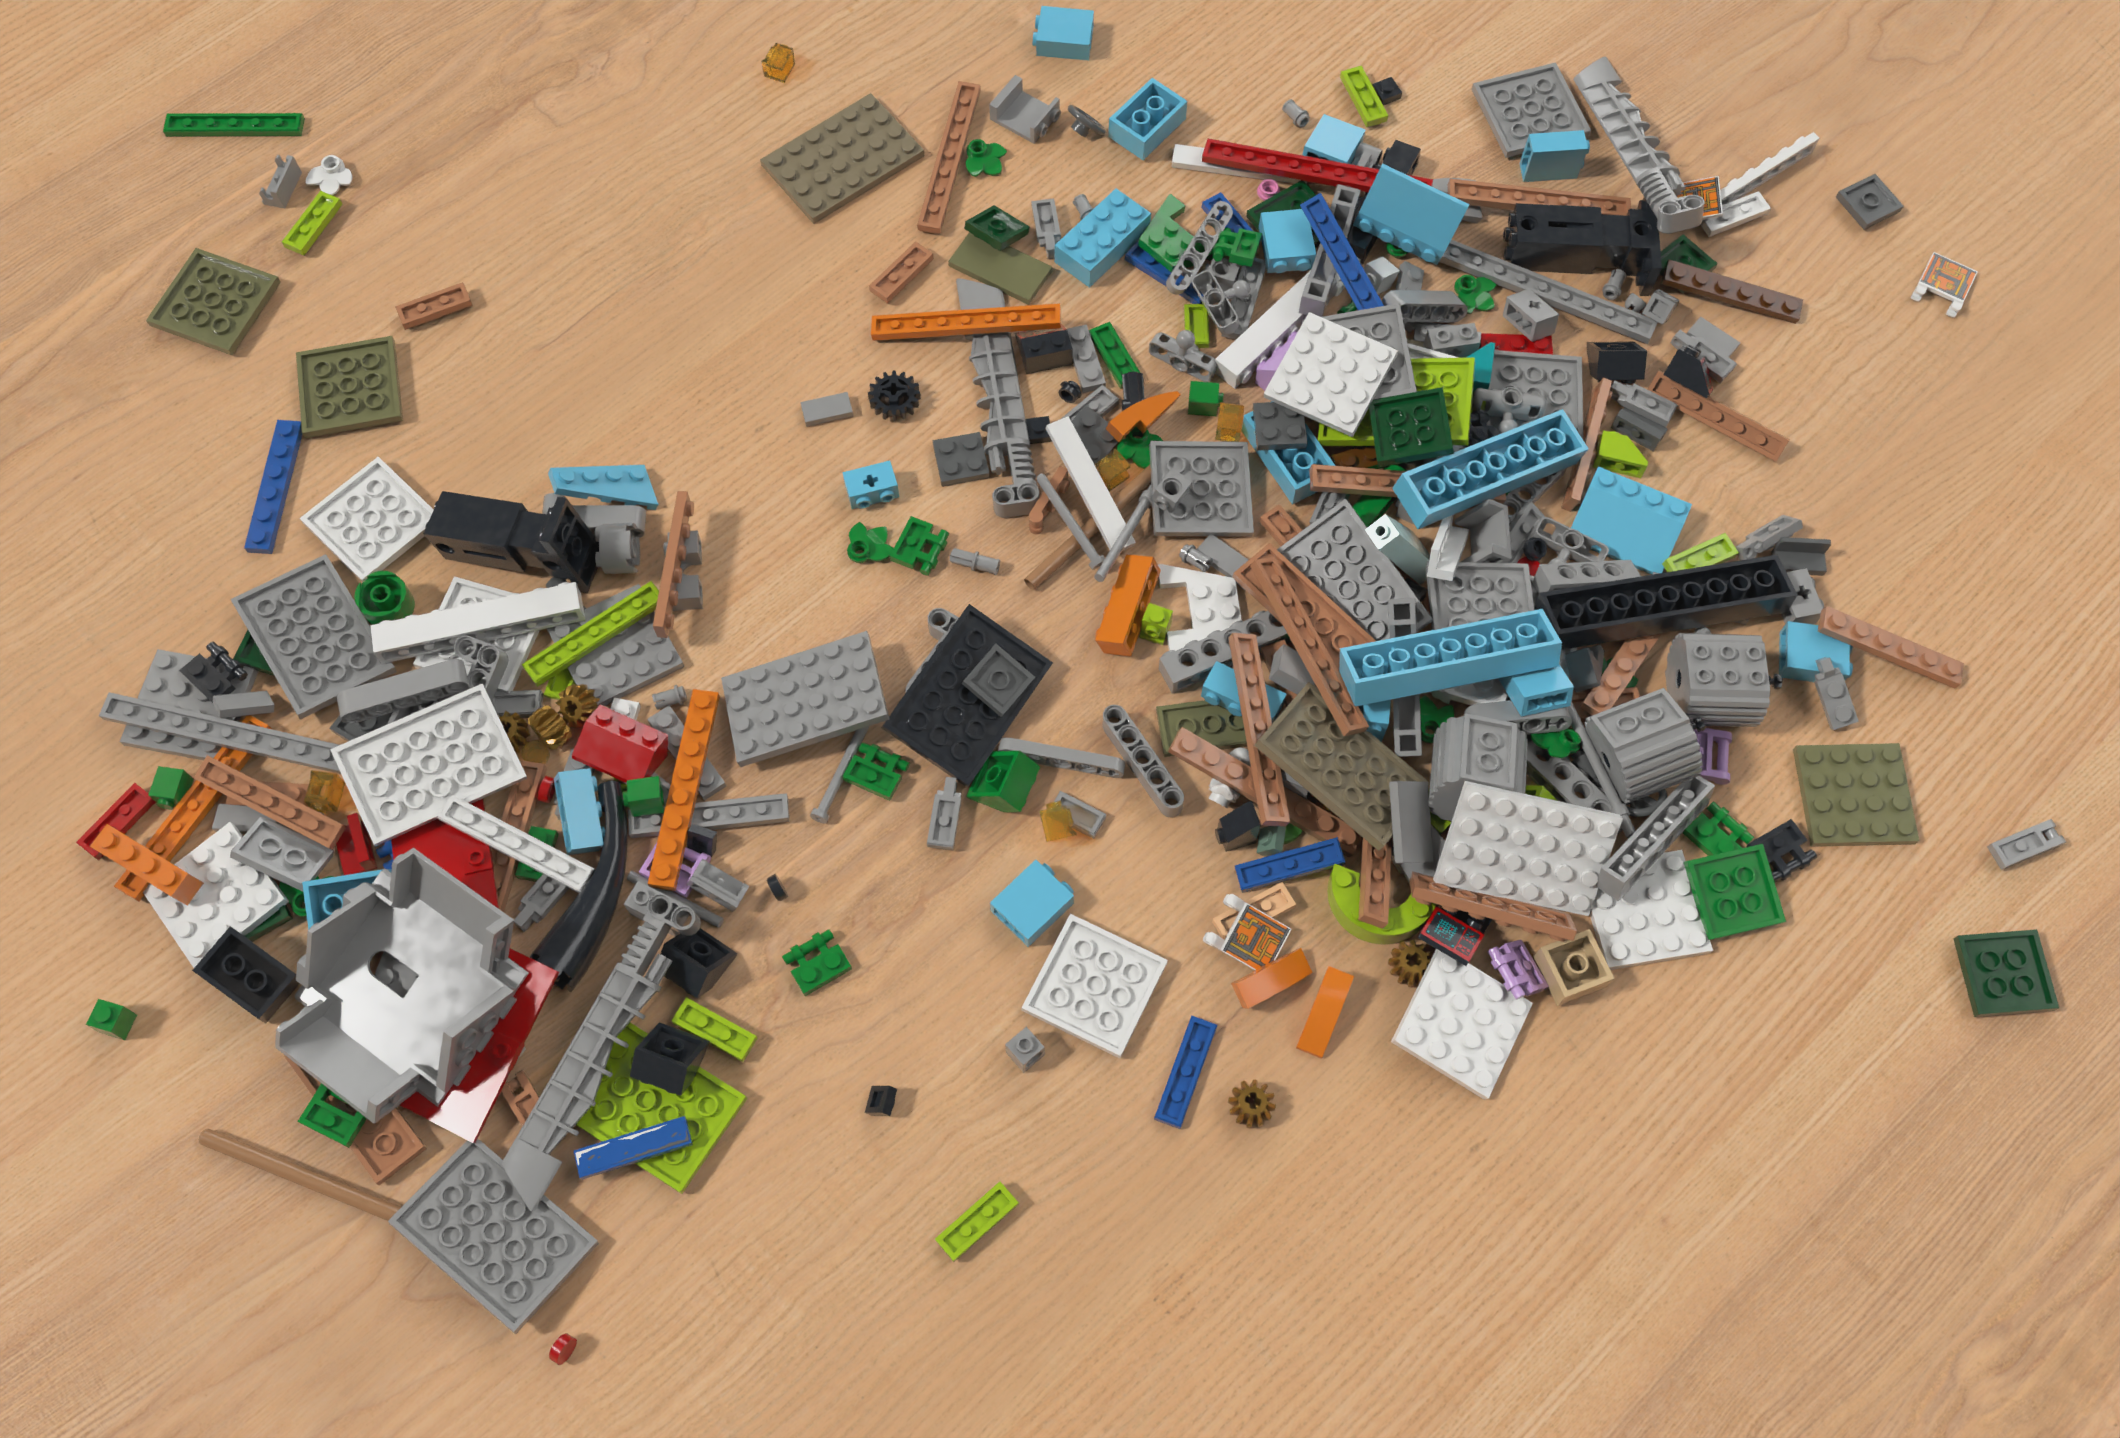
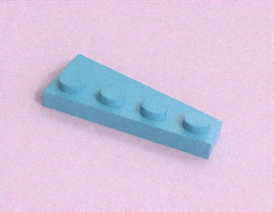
M645 465L550 468L548 472L554 494L587 499L588 496L600 499L601 502L611 503L614 500L625 502V505L636 506V504L647 506V509L656 510L659 505Z

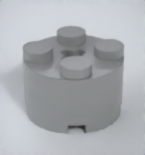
M635 523L602 524L601 527H596L595 538L596 542H599V552H596L595 556L596 566L602 567L605 574L638 572V569L634 566L640 564L639 537H634L633 531L637 530Z

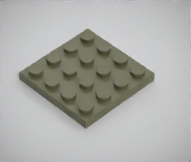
M195 248L146 321L151 327L233 355L281 281L278 276Z
M393 336L296 352L302 434L305 438L403 421L396 346Z
M1899 743L1795 746L1793 753L1811 847L1915 845L1919 842Z

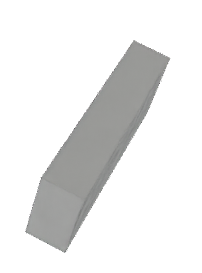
M1283 644L1273 656L1269 680L1297 695L1308 682L1317 688L1298 652Z

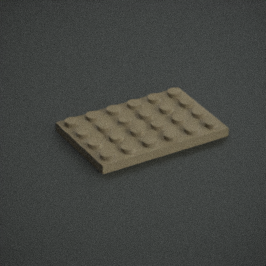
M870 93L760 159V162L768 174L809 220L815 224L925 155L924 149Z
M1310 682L1304 686L1254 745L1378 851L1385 846L1393 835L1389 783L1393 781L1428 782L1370 732L1365 731L1343 736L1319 690Z

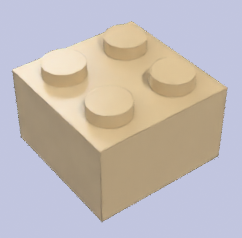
M1590 929L1576 934L1574 941L1565 939L1564 942L1556 941L1543 946L1534 955L1536 964L1546 980L1557 1006L1602 990L1615 979Z

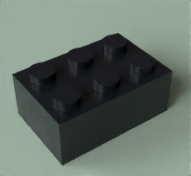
M231 926L192 970L264 1023L270 1020L300 984L296 981V974Z

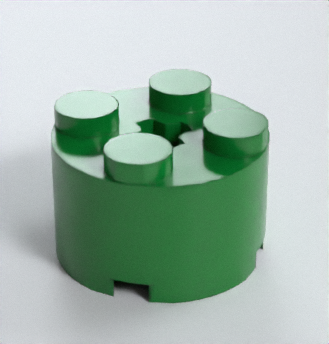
M377 571L367 576L368 579L362 584L360 582L355 590V603L371 625L379 624L385 620L403 619L414 612L415 601L412 593L404 581L393 572Z

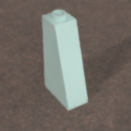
M1386 514L1365 529L1376 547L1419 585L1427 581L1426 564L1430 560V554L1412 530Z

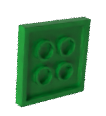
M1763 844L1683 862L1697 911L1708 940L1786 922Z

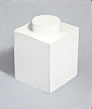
M1383 256L1367 263L1364 268L1377 294L1390 289L1400 271Z

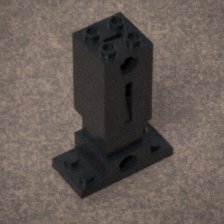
M1645 198L1639 201L1638 209H1629L1626 216L1601 214V207L1516 203L1513 213H1509L1508 227H1505L1503 232V241L1507 242L1504 250V260L1533 272L1592 274L1594 267L1616 268L1624 271L1626 276H1636L1635 283L1636 286H1639V295L1649 296L1662 269L1657 218Z
M442 491L423 533L446 560L525 572L527 566L545 568L551 577L568 579L571 583L576 582L582 593H588L598 569L595 556L596 552H599V542H596L595 536L569 500L563 497H557L552 508L549 507L547 514L528 512L522 503Z

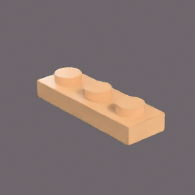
M1283 882L1245 901L1274 919L1296 906L1295 901ZM1230 909L1212 920L1223 939L1226 938L1239 913L1234 909Z

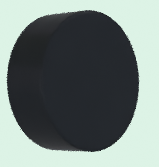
M774 874L767 878V883L778 901L786 899L788 894L779 877Z

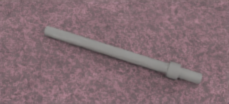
M1151 484L1141 494L1138 506L1095 574L1094 578L1098 582L1104 581L1147 508L1152 506Z
M1571 701V706H1568L1572 718L1571 725L1573 730L1581 737L1580 744L1612 807L1611 813L1619 814L1623 818L1621 827L1626 837L1630 838L1635 832L1629 819L1630 812L1626 804H1622Z

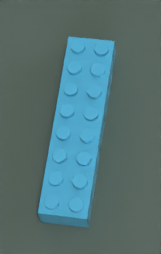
M1562 409L1454 452V454L1444 456L1404 472L1392 489L1416 528L1420 529L1481 504L1485 500L1493 499L1573 466L1579 462L1589 448Z
M1543 609L1340 648L1339 672L1356 707L1557 667L1560 662L1562 642Z

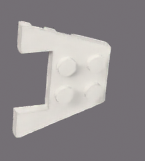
M1158 564L1161 570L1158 577L1160 589L1186 587L1192 629L1167 631L1169 651H1177L1184 648L1190 641H1200L1207 638L1211 632L1216 630L1223 631L1234 622L1242 620L1236 581L1233 578Z

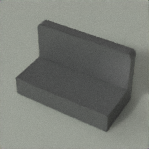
M1625 407L1619 411L1611 426V429L1628 436L1631 440L1653 452L1667 432L1666 427Z
M1782 537L1771 551V554H1778L1786 572L1807 568L1810 575L1824 576L1827 572L1825 553L1831 546V540Z

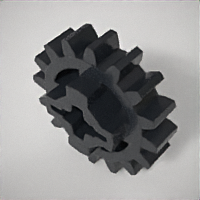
M893 370L890 376L883 372L884 378L882 379L876 376V384L870 383V391L868 392L870 407L875 409V414L883 413L884 420L892 416L893 421H896L897 416H901L903 420L906 419L905 413L907 412L913 415V407L918 408L919 400L921 399L919 384L914 383L913 376L906 378L905 372H902L899 376L895 370Z

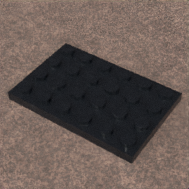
M968 604L890 714L889 720H886L881 728L952 778H956L965 787H968L1053 662ZM995 644L1000 646L1035 676L1033 681L1002 717L962 684L965 678Z

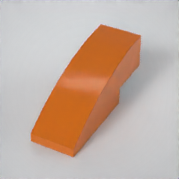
M1178 391L1162 393L1137 402L1113 418L1108 423L1106 430L1118 442L1124 439L1135 427L1144 433L1176 403L1181 394Z
M1298 948L1252 971L1253 973L1232 982L1231 985L1242 1008L1249 1009L1313 972L1302 949Z
M1328 966L1296 1049L1322 1059L1354 979L1353 975Z

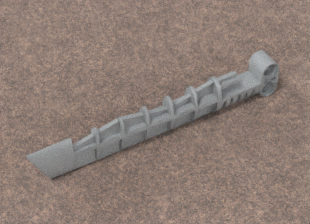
M1602 57L1577 74L1573 80L1609 137L1636 185L1640 188L1650 208L1653 210L1657 218V229L1662 233L1668 234L1699 226L1703 219L1704 199L1698 195L1676 197L1681 194V191L1685 190V185L1679 177V169L1668 162L1670 158L1668 152L1656 151L1654 149L1660 143L1658 137L1645 136L1644 132L1650 128L1648 122L1641 121L1640 109L1628 100L1631 98V95L1625 92L1621 93L1615 88L1622 81L1608 58Z
M960 278L956 280L961 310L1005 307L1002 290L971 280ZM1010 332L965 335L966 339L972 340L969 361L973 363L978 374L973 379V383L975 385H983L987 397L979 399L976 404L979 408L990 409L989 420L984 421L980 425L982 431L988 432L984 452L989 455L991 472L997 475L1006 471L1004 456L1008 455L1013 482L1012 485L1000 486L994 490L992 496L994 512L1001 518L1029 515L1039 499V489L1035 481L1036 475L1033 473V459L1030 457L1032 452L1029 450L1030 441Z
M656 894L649 899L647 912L642 919L645 921L644 924L638 926L639 932L637 936H632L634 941L631 945H627L629 950L626 954L623 953L621 955L623 957L622 962L616 964L502 1161V1166L528 1209L532 1212L537 1208L562 1164V1161L549 1154L569 1132L578 1136L579 1132L572 1128L592 1106H595V1098L603 1074L609 1077L613 1074L605 1070L613 1043L615 1042L625 1048L629 1046V1044L616 1037L635 1016L644 1020L645 1015L639 1011L662 988L659 984L671 965L672 960L660 954H657L656 957L655 955L670 929H673L682 935L689 936L695 934L700 929L701 920L695 911L665 894ZM662 903H667V911L663 914H657L658 906ZM686 915H691V923L687 926H680L681 919Z

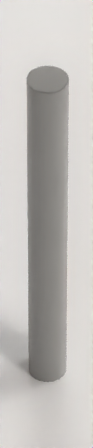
M634 871L628 874V881L634 884L639 881L648 886V878ZM653 888L689 906L700 919L718 928L721 927L724 918L670 890Z

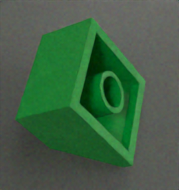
M993 751L975 776L966 797L1002 812H1021L1026 804L1031 787L1036 781L1040 766L1021 751Z

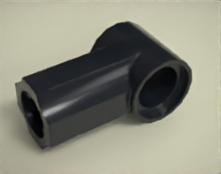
M1128 372L1122 374V411L1146 398H1144L1143 373Z

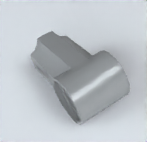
M1360 142L1352 165L1376 169L1383 150Z

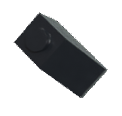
M1247 802L1219 819L1215 835L1219 845L1223 844L1226 852L1256 843L1261 824L1253 802Z

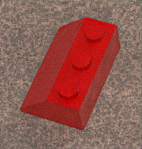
M599 705L586 720L572 753V759L627 783V780L651 777L668 756V734L603 705Z

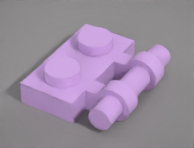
M1522 940L1505 943L1500 948L1496 946L1488 951L1493 960L1491 964L1495 970H1499L1505 981V988L1507 991H1511L1516 1000L1524 995L1529 996L1542 992L1549 987Z

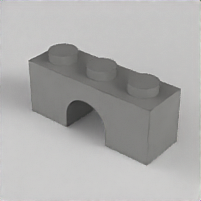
M698 530L690 531L689 538H685L686 559L681 561L682 581L677 583L678 603L677 606H673L672 611L703 609L702 584L699 575L683 574L687 567L702 564V542ZM664 542V545H663L664 555H665V556H666V551H667L668 542Z

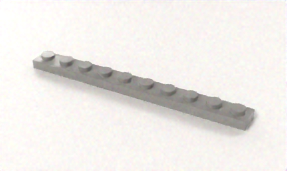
M1454 240L1450 241L1439 261L1474 276L1490 279L1495 284L1517 293L1531 289L1552 307L1646 344L1649 343L1658 323L1652 318Z
M110 692L99 714V717L107 721L341 774L330 750L339 746L334 743Z

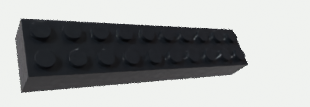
M1777 554L1541 592L1534 605V610L1543 609L1562 642L1561 650L1787 613L1798 594Z

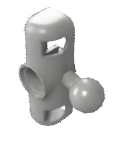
M1204 270L1192 278L1193 287L1218 330L1224 335L1234 333L1239 327V318L1229 299L1234 297L1239 299L1246 298L1251 290L1249 283L1244 280H1238L1231 289L1223 292L1210 270ZM1213 281H1215L1216 288H1212L1211 286Z
M1189 330L1179 332L1176 339L1159 332L1149 343V353L1152 356L1171 365L1174 369L1185 372L1203 382H1210L1217 371L1215 358L1199 351L1195 344V336ZM1160 347L1167 350V354H1159L1158 350ZM1201 368L1207 370L1209 374L1206 376L1201 375Z
M1508 387L1504 390L1478 388L1472 396V412L1482 411L1483 413H1488L1489 416L1503 418L1498 429L1501 434L1518 427L1513 419L1534 421L1542 418L1546 409L1545 397L1521 393L1519 389L1514 387ZM1482 400L1492 402L1489 410L1483 411L1480 409ZM1531 407L1540 408L1537 416L1531 417L1528 415Z
M1543 517L1540 520L1533 534V537L1541 538L1548 548L1556 551L1558 557L1552 559L1549 564L1567 563V560L1572 559L1577 562L1604 561L1609 552V548L1605 544L1548 517ZM1547 523H1551L1556 527L1552 535L1543 531ZM1593 545L1601 548L1598 557L1589 553Z

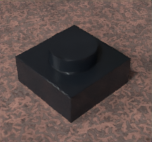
M1392 77L1372 84L1383 105L1401 99L1402 91Z
M1049 416L1026 419L1030 444L1052 442L1046 430V426L1050 424Z
M692 824L688 830L687 848L712 857L716 851L717 832Z
M871 1086L865 1113L871 1116H891L895 1105L897 1089L892 1086Z

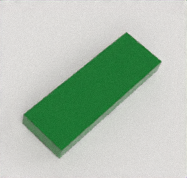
M1107 322L1090 329L1089 333L1102 359L1118 386L1122 389V374L1128 372L1140 373L1112 324Z

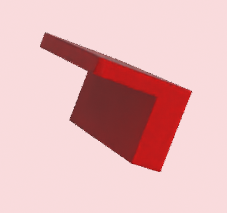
M357 812L348 815L349 825L346 826L336 843L344 875L377 869L369 833L361 816Z

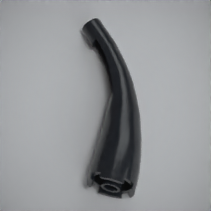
M607 781L597 786L598 800L601 804L602 812L606 814V830L602 853L593 876L529 956L559 971L553 985L562 990L567 985L569 992H572L581 981L596 957L609 929L623 885L628 844L627 818L622 787L618 781Z

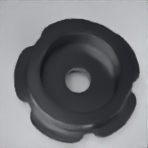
M1063 381L1060 384L1061 388L1058 393L1065 402L1074 403L1075 400L1081 397L1080 387L1076 382Z
M1531 537L1525 541L1523 551L1529 560L1539 561L1546 555L1547 546L1541 538Z

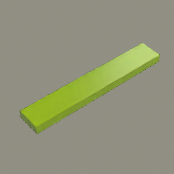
M652 581L645 584L523 663L524 670L537 687L655 611L659 594L658 588Z

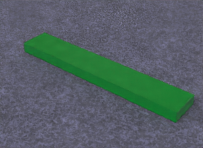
M167 113L163 133L166 137L302 136L305 118L302 113Z

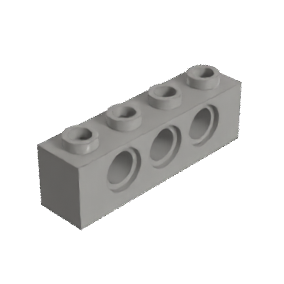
M1631 560L1540 564L1532 584L1539 595L1541 592L1640 577L1641 575Z

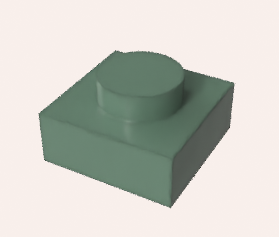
M1268 826L1260 828L1257 853L1262 856L1281 853L1283 851L1286 827Z

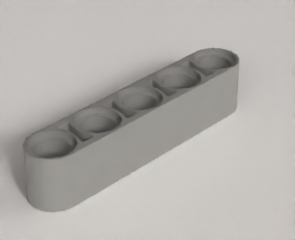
M459 659L447 660L341 691L337 694L341 721L348 724L357 723L461 693L469 688L464 661Z
M1119 705L1106 707L1103 712L1102 722L1104 732L1160 812L1166 817L1178 816L1183 809L1184 803L1182 790L1127 712ZM1116 717L1120 721L1118 723H1111L1108 719ZM1130 737L1134 740V742L1125 743L1122 741V739ZM1138 758H1146L1149 762L1141 764L1136 760ZM1153 778H1159L1163 781V783L1156 785L1153 784L1151 780ZM1169 798L1175 799L1178 802V804L1169 805L1165 801Z

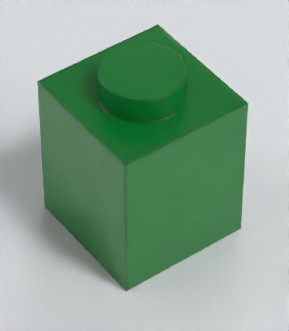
M1191 381L1188 415L1216 417L1218 407L1222 408L1223 393H1219L1220 383Z
M158 766L148 796L157 803L158 807L172 810L190 789L194 779L184 769Z
M659 776L627 780V791L623 792V801L625 807L630 808L633 817L664 813V791Z
M98 999L86 1025L101 1034L126 1040L137 1014L122 1005Z

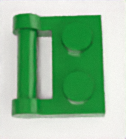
M321 1083L297 1122L350 1148L367 1118L358 1111L355 1116H352L326 1103L325 1100L330 1095L343 1102L345 1101Z

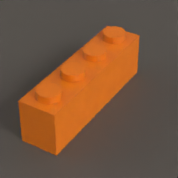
M1126 554L1123 564L1120 565L1116 584L1111 589L1110 601L1104 609L1101 626L1097 629L1095 641L1103 653L1123 656L1132 655L1142 626L1143 616L1151 601L1161 572L1154 557Z
M106 824L90 846L187 906L204 884Z

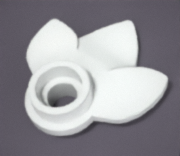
M328 155L321 161V166L311 169L308 173L306 185H320L321 191L333 196L339 191L341 185H350L353 176L351 171L345 168L340 158L335 155Z

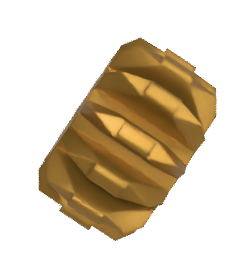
M573 684L568 686V688L559 693L560 699L555 702L560 706V710L557 713L563 715V720L565 723H569L570 728H583L586 720L598 707L597 703L600 698H595V690L588 689L587 685Z
M548 705L538 708L528 718L530 727L549 749L555 750L561 747L572 736L570 728L565 721Z
M505 710L503 717L499 715L498 717L505 732H510L507 736L515 752L520 753L519 746H527L528 742L525 738L530 736V731L527 728L528 723L525 719H521L518 713L515 712L510 715Z
M1411 940L1409 946L1402 941L1398 945L1399 949L1393 948L1391 951L1393 957L1389 958L1388 965L1393 966L1390 974H1399L1397 982L1402 983L1405 979L1407 980L1408 987H1412L1414 981L1419 985L1431 961L1429 959L1432 958L1433 952H1424L1425 943H1422L1418 948L1416 947L1415 940ZM1411 960L1415 962L1412 967L1407 964Z
M1253 1079L1251 1087H1249L1245 1080L1242 1081L1240 1084L1241 1089L1234 1087L1232 1089L1234 1096L1228 1099V1103L1234 1106L1229 1110L1230 1115L1239 1114L1236 1119L1237 1124H1240L1243 1119L1247 1120V1128H1251L1253 1121H1255L1258 1127H1262L1263 1119L1270 1121L1272 1115L1269 1111H1274L1276 1108V1104L1269 1102L1274 1099V1093L1265 1094L1268 1087L1267 1084H1263L1260 1089L1257 1088L1258 1083L1256 1079ZM1249 1099H1254L1255 1109L1249 1108Z

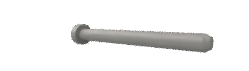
M1042 473L1039 474L1037 482L1090 559L1089 566L1091 569H1097L1105 560L1104 555H1098L1047 477Z
M869 726L855 731L818 809L814 808L810 814V817L815 821L823 824L827 823L830 817L827 812L842 784V776L853 756L856 755Z

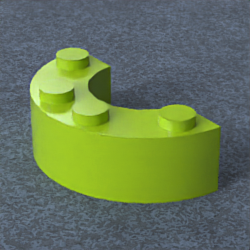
M1334 864L1331 871L1327 894L1332 913L1346 931L1363 941L1381 945L1405 941L1424 927L1435 909L1436 903L1431 902V905L1421 904L1410 894L1406 902L1398 907L1389 909L1388 924L1383 929L1358 920L1360 873Z

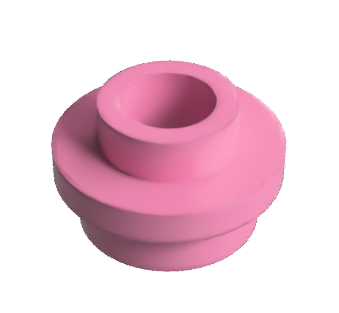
M1272 179L1262 181L1257 188V195L1263 201L1280 192L1277 182Z

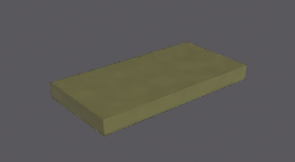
M970 232L948 261L949 267L986 285L998 288L1003 293L1027 305L1031 303L1052 273V266L1010 246L1001 251L994 249L991 245L975 237Z
M1203 700L1156 707L1164 757L1174 756L1168 750L1181 727L1221 750L1247 746L1242 716H1235L1228 709L1220 705H1211Z

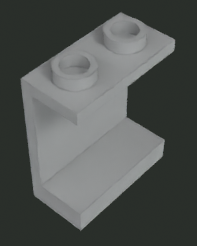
M1016 75L989 104L990 120L1033 144L1046 134L1048 127L1053 122L1055 123L1061 114L1059 98L1056 97L1050 105L1045 104L1023 92V79Z
M1488 499L1454 520L1456 525L1470 529L1472 555L1461 562L1506 563L1512 559L1507 505Z

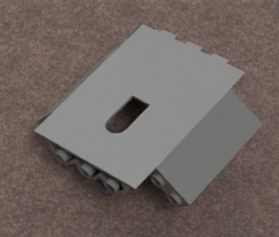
M412 848L405 854L398 855L392 863V872L383 869L372 884L363 882L356 888L348 890L343 896L342 908L336 909L331 916L320 923H315L308 930L306 954L297 962L296 981L302 986L295 994V999L305 1007L298 1015L289 1021H284L276 1029L275 1048L374 1124L416 1091L438 1107L452 1085L459 1086L471 1068L469 1063L474 1058L476 1050L478 1052L483 1051L494 1034L491 1030L497 1024L499 1017L504 1019L517 999L513 996L529 974V972L508 958L514 920L415 848ZM380 951L390 953L419 975L404 998L371 973L370 961L376 953Z

